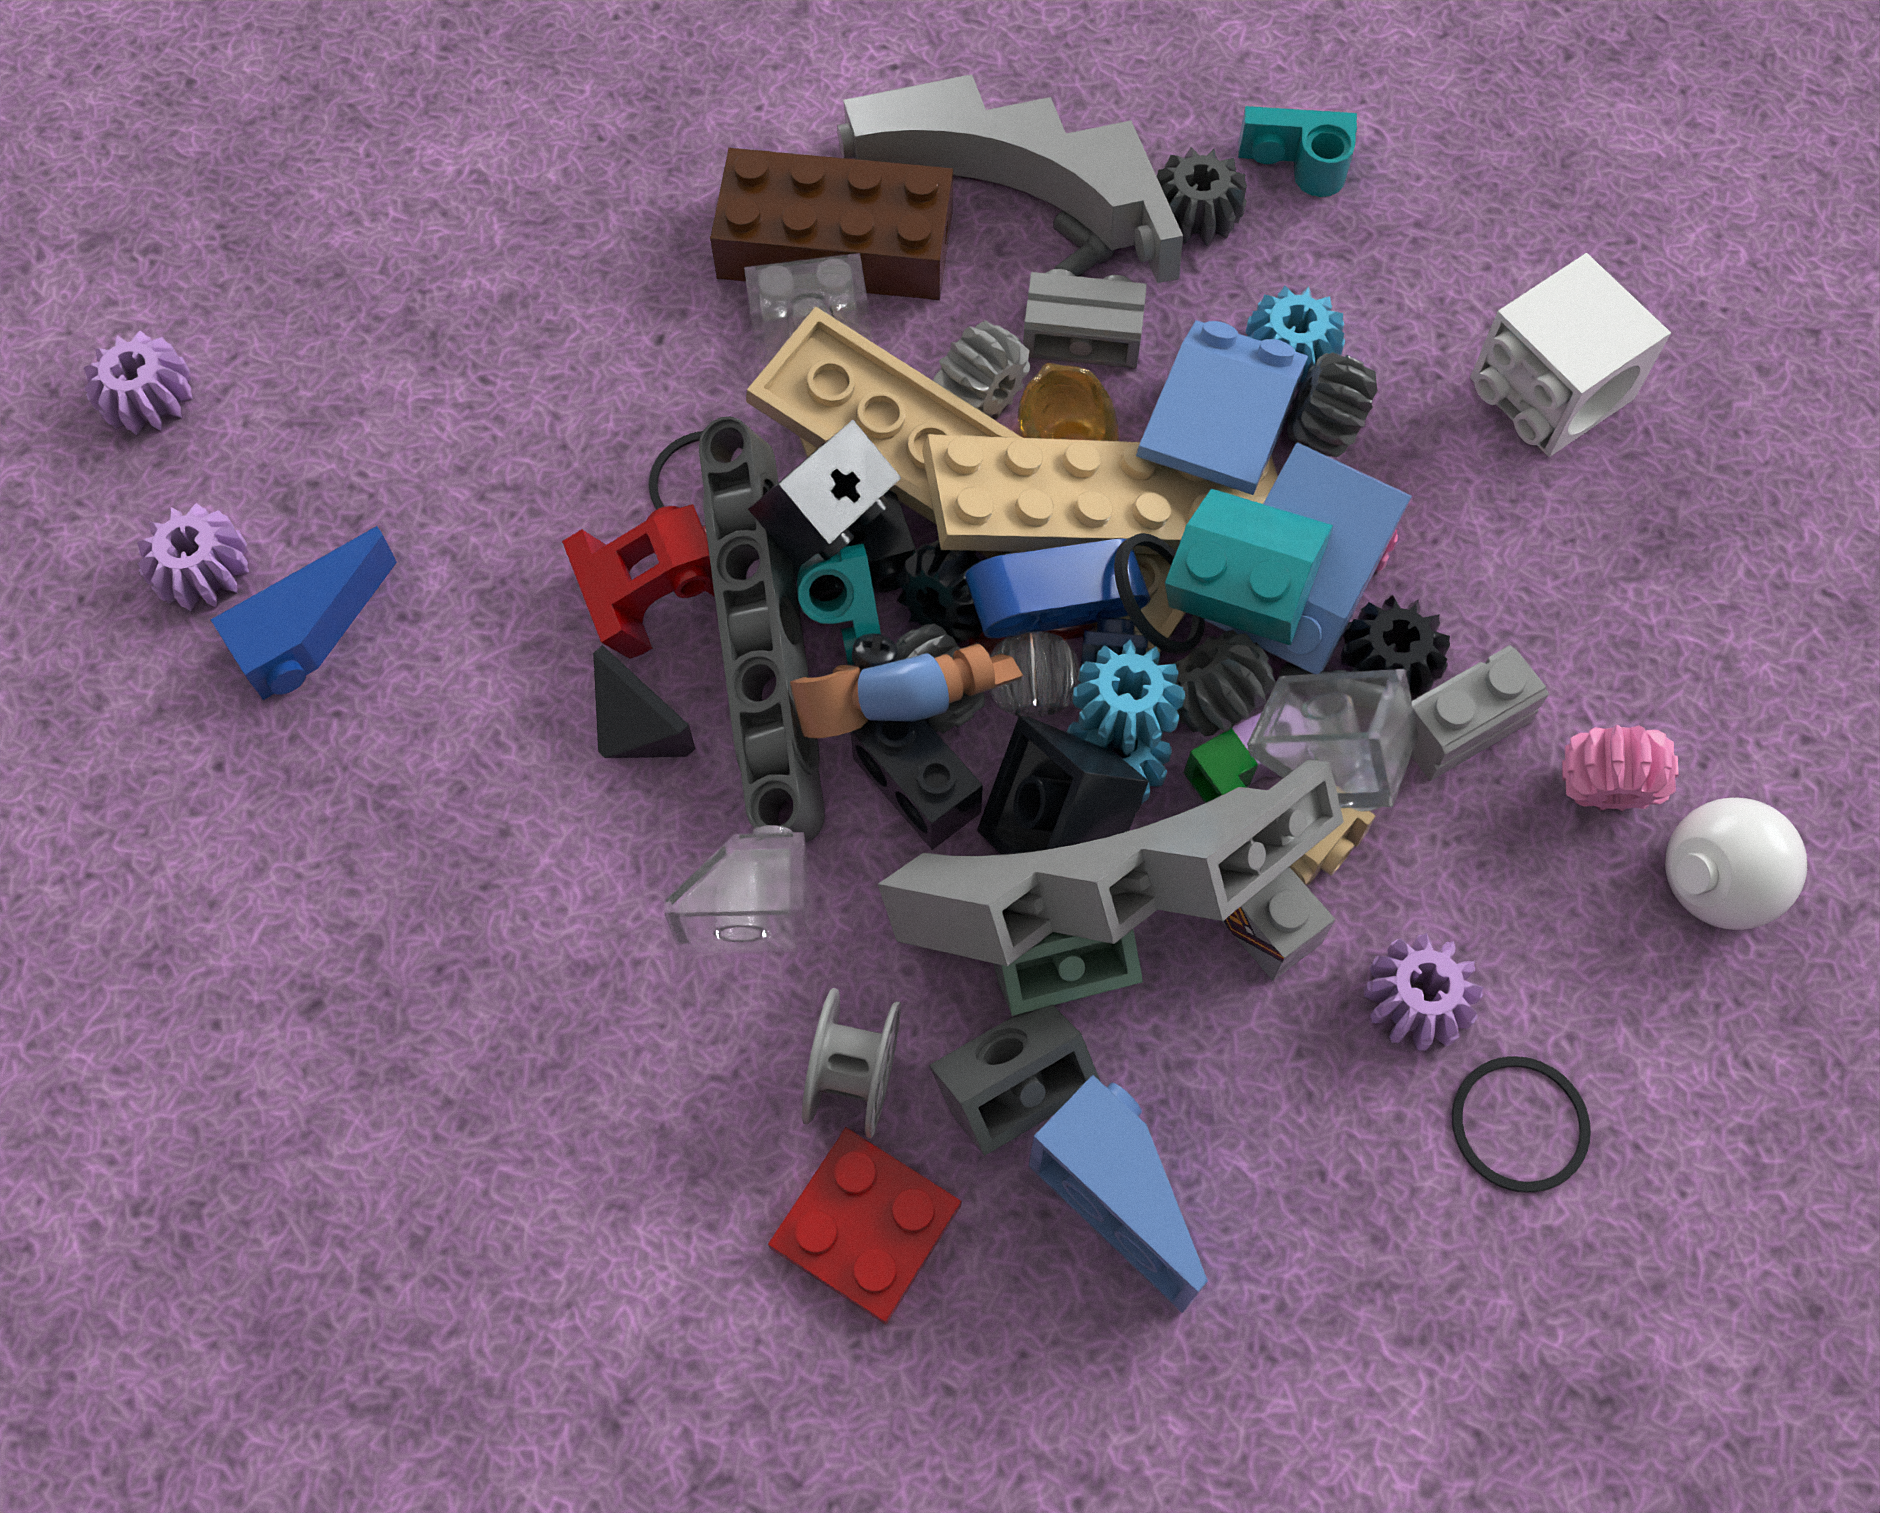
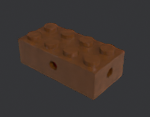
M728 148L710 236L717 279L940 300L953 214V168Z

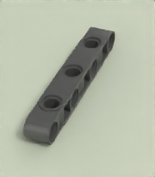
M731 416L720 417L712 421L703 430L699 439V457L704 488L703 510L734 748L741 771L745 809L749 823L756 831L789 844L802 845L813 840L821 831L824 824L825 808L819 773L820 755L818 738L804 737L790 687V681L802 677L809 678L794 567L789 557L748 510L778 483L776 460L772 447L740 419ZM743 446L741 454L731 461L734 452ZM760 559L756 573L746 579L749 567L754 561ZM776 677L774 692L769 698L763 700L762 691L765 684L771 678ZM792 798V815L785 824L780 825L778 820L780 808L788 799Z

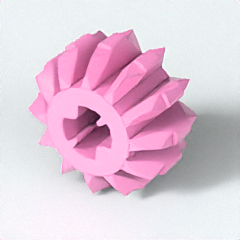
M1619 725L1607 729L1594 727L1589 733H1578L1571 737L1570 743L1565 746V760H1562V780L1566 781V795L1583 807L1596 806L1600 811L1619 809L1622 812L1629 808L1646 809L1650 804H1662L1669 800V795L1676 792L1675 777H1679L1678 756L1674 755V742L1669 740L1666 734L1659 730H1645L1640 725L1631 728L1620 727Z

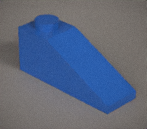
M376 526L212 618L211 622L262 700L273 694H287L300 687L305 681L306 675L320 667L397 561L382 532Z

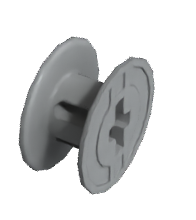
M832 988L825 1000L811 1050L803 1094L802 1121L803 1124L807 1125L814 1119L823 1092L860 1099L868 1102L865 1133L867 1138H872L882 1112L894 1060L900 1025L901 1002L896 1001L891 1005L882 1033L838 1024L840 993L839 989Z

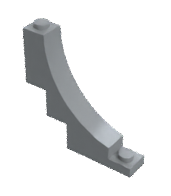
M972 74L843 100L845 124L837 125L838 141L843 158L953 168L954 176L999 183L1029 193L1053 204L1076 218L1094 232L1110 250L1135 245L1139 260L1141 262L1148 261L1157 283L1179 279L1183 234L1131 120L1066 133L1051 97L986 110Z
M1307 760L1269 790L1238 787L1181 814L1102 839L1054 849L1009 855L948 856L922 853L878 883V887L897 942L1009 966L1052 932L1115 944L1157 910L1224 921L1344 821L1330 762Z

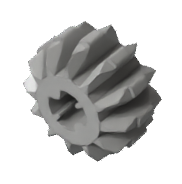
M984 320L976 325L975 328L969 326L964 330L961 339L957 342H951L950 351L939 360L942 367L934 376L933 381L996 420L1000 417L1003 408L1007 405H1012L1015 394L1023 389L1022 379L1030 370L1028 362L1029 349L1021 344V340L1008 330L1003 329L999 325L994 326Z

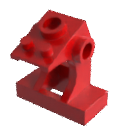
M693 504L681 508L677 506L659 508L652 512L645 522L607 545L583 529L562 541L601 643L629 659L653 649L643 625V618L648 607L655 601L672 592H675L676 596L680 598L694 597L704 591L715 597L706 525L702 526ZM655 553L659 563L632 579L629 573L632 567L643 558Z

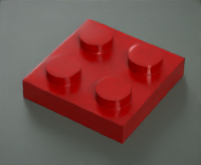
M845 1127L769 1241L768 1246L886 1325L960 1209L962 1201Z

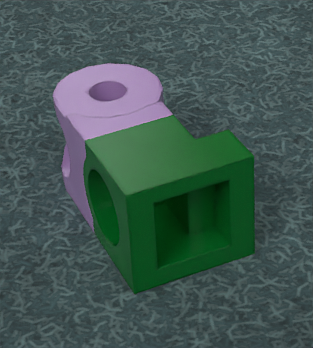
M1271 708L1250 717L1249 720H1245L1232 727L1229 731L1223 732L1191 750L1183 773L1204 803L1238 787L1247 788L1265 776L1280 777L1286 775L1296 766L1308 739L1307 728L1304 721L1295 712L1286 708Z

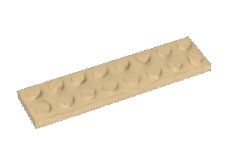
M816 306L749 386L746 394V402L817 448L851 420H854L901 476V479L889 490L897 494L900 502L935 524V515L922 452L928 434L1022 438ZM978 551L988 558L1020 553L1019 551ZM1135 554L1151 598L1149 604L1142 608L1141 611L1149 623L1159 633L1169 639L1186 615V612L1170 608L1168 605L1165 581L1171 565L1160 554ZM1128 615L1122 617V619H1130V617ZM1097 622L1090 623L1097 628ZM1149 641L1148 648H1146V652L1155 647Z

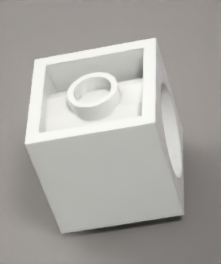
M1585 253L1497 311L1470 379L1474 382L1475 389L1482 400L1490 405H1497L1514 422L1516 432L1523 441L1530 445H1537L1550 457L1635 399L1671 332L1589 254Z

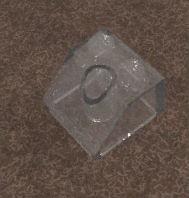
M860 253L744 267L759 374L815 306L872 342L868 301Z
M1406 670L1279 676L1247 743L1250 756L1282 778H1285L1307 760L1330 762L1340 808L1372 811L1381 807H1393L1418 738Z
M769 825L758 827L752 833L735 834L665 899L664 914L680 955L811 952L812 877L804 832L793 833L786 827Z

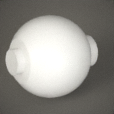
M1723 798L1699 806L1677 825L1668 842L1665 868L1673 894L1689 913L1715 927L1744 930L1760 927L1774 921L1795 903L1806 880L1807 855L1798 831L1779 811L1767 804L1752 799Z

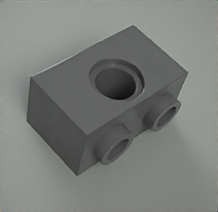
M1053 1005L1015 1015L929 1065L952 1116L984 1156L1053 1116L1092 1075L1100 1081L1082 1034Z

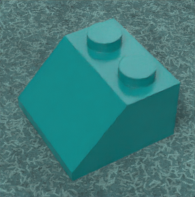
M1211 489L1187 523L1167 575L1165 589L1168 605L1170 608L1291 646L1330 539L1333 525Z

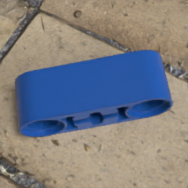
M1111 539L1000 555L983 560L972 566L966 572L965 578L984 635L988 638H1003L1096 623L1098 617L1122 618L1128 616L1117 589L1114 572L1116 552L1121 543L1127 539ZM1132 549L1128 559V577L1134 598L1141 610L1149 604L1151 598L1134 550Z

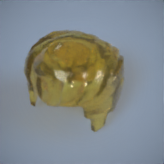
M1046 363L1023 391L1017 413L1019 435L1022 438L1119 441V426L1112 400L1100 380L1091 371L1078 366Z

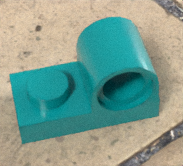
M1245 106L1238 141V158L1254 159L1262 164L1292 161L1294 162L1295 182L1302 191L1317 197L1332 196L1338 193L1345 185L1356 144L1357 113Z
M864 544L846 546L827 561L819 554H816L801 565L797 574V593L803 612L810 619L822 624L852 621L853 627L843 628L841 631L848 665H855L852 660V650L856 639L869 633L881 634ZM822 575H834L844 582V589L836 599L821 601L815 598L809 591L812 582Z

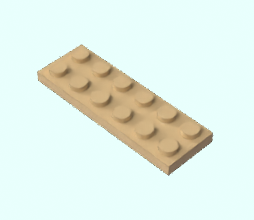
M928 434L922 449L941 550L1027 552L1111 539H1128L1136 534L1146 533L1160 538L1177 551L1187 523L1211 489L1263 504L1278 476L1271 456L1254 495L1136 457L1140 442ZM1138 545L1133 547L1135 554H1159L1146 546Z

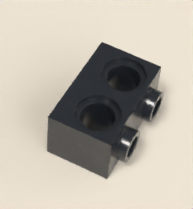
M868 719L861 728L850 732L854 761L931 850L982 813L983 785L925 719L916 721H877Z

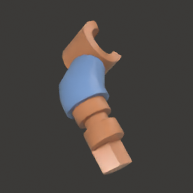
M974 644L956 650L953 654V659L948 654L934 658L929 653L866 668L861 673L860 668L857 666L839 665L833 669L832 674L815 678L802 677L790 681V687L804 737L827 738L859 729L868 719L877 721H916L939 715L947 711L949 703L961 700L963 691L968 696H972L1020 680L1023 674L1013 657L1002 653L990 657L982 645Z

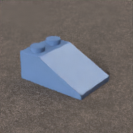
M1195 320L1180 347L1141 439L1136 457L1254 495L1286 424L1308 356L1295 352L1291 345L1280 340L1265 339L1260 341L1238 334L1234 327L1223 322L1208 321L1203 323Z
M1296 443L1263 504L1333 525V530L1291 646L1208 619L1204 620L1225 631L1234 630L1237 634L1246 633L1253 643L1257 642L1262 649L1318 676L1331 660L1412 496L1311 448Z
M1092 1075L1034 1135L1028 1166L1183 1313L1208 1282L1147 1124L1139 1118L1142 1113L1139 1104L1119 1085L1110 1083L1106 1087Z

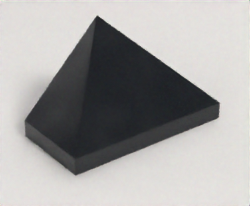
M603 645L593 653L598 752L604 758L687 757L696 749L690 726Z

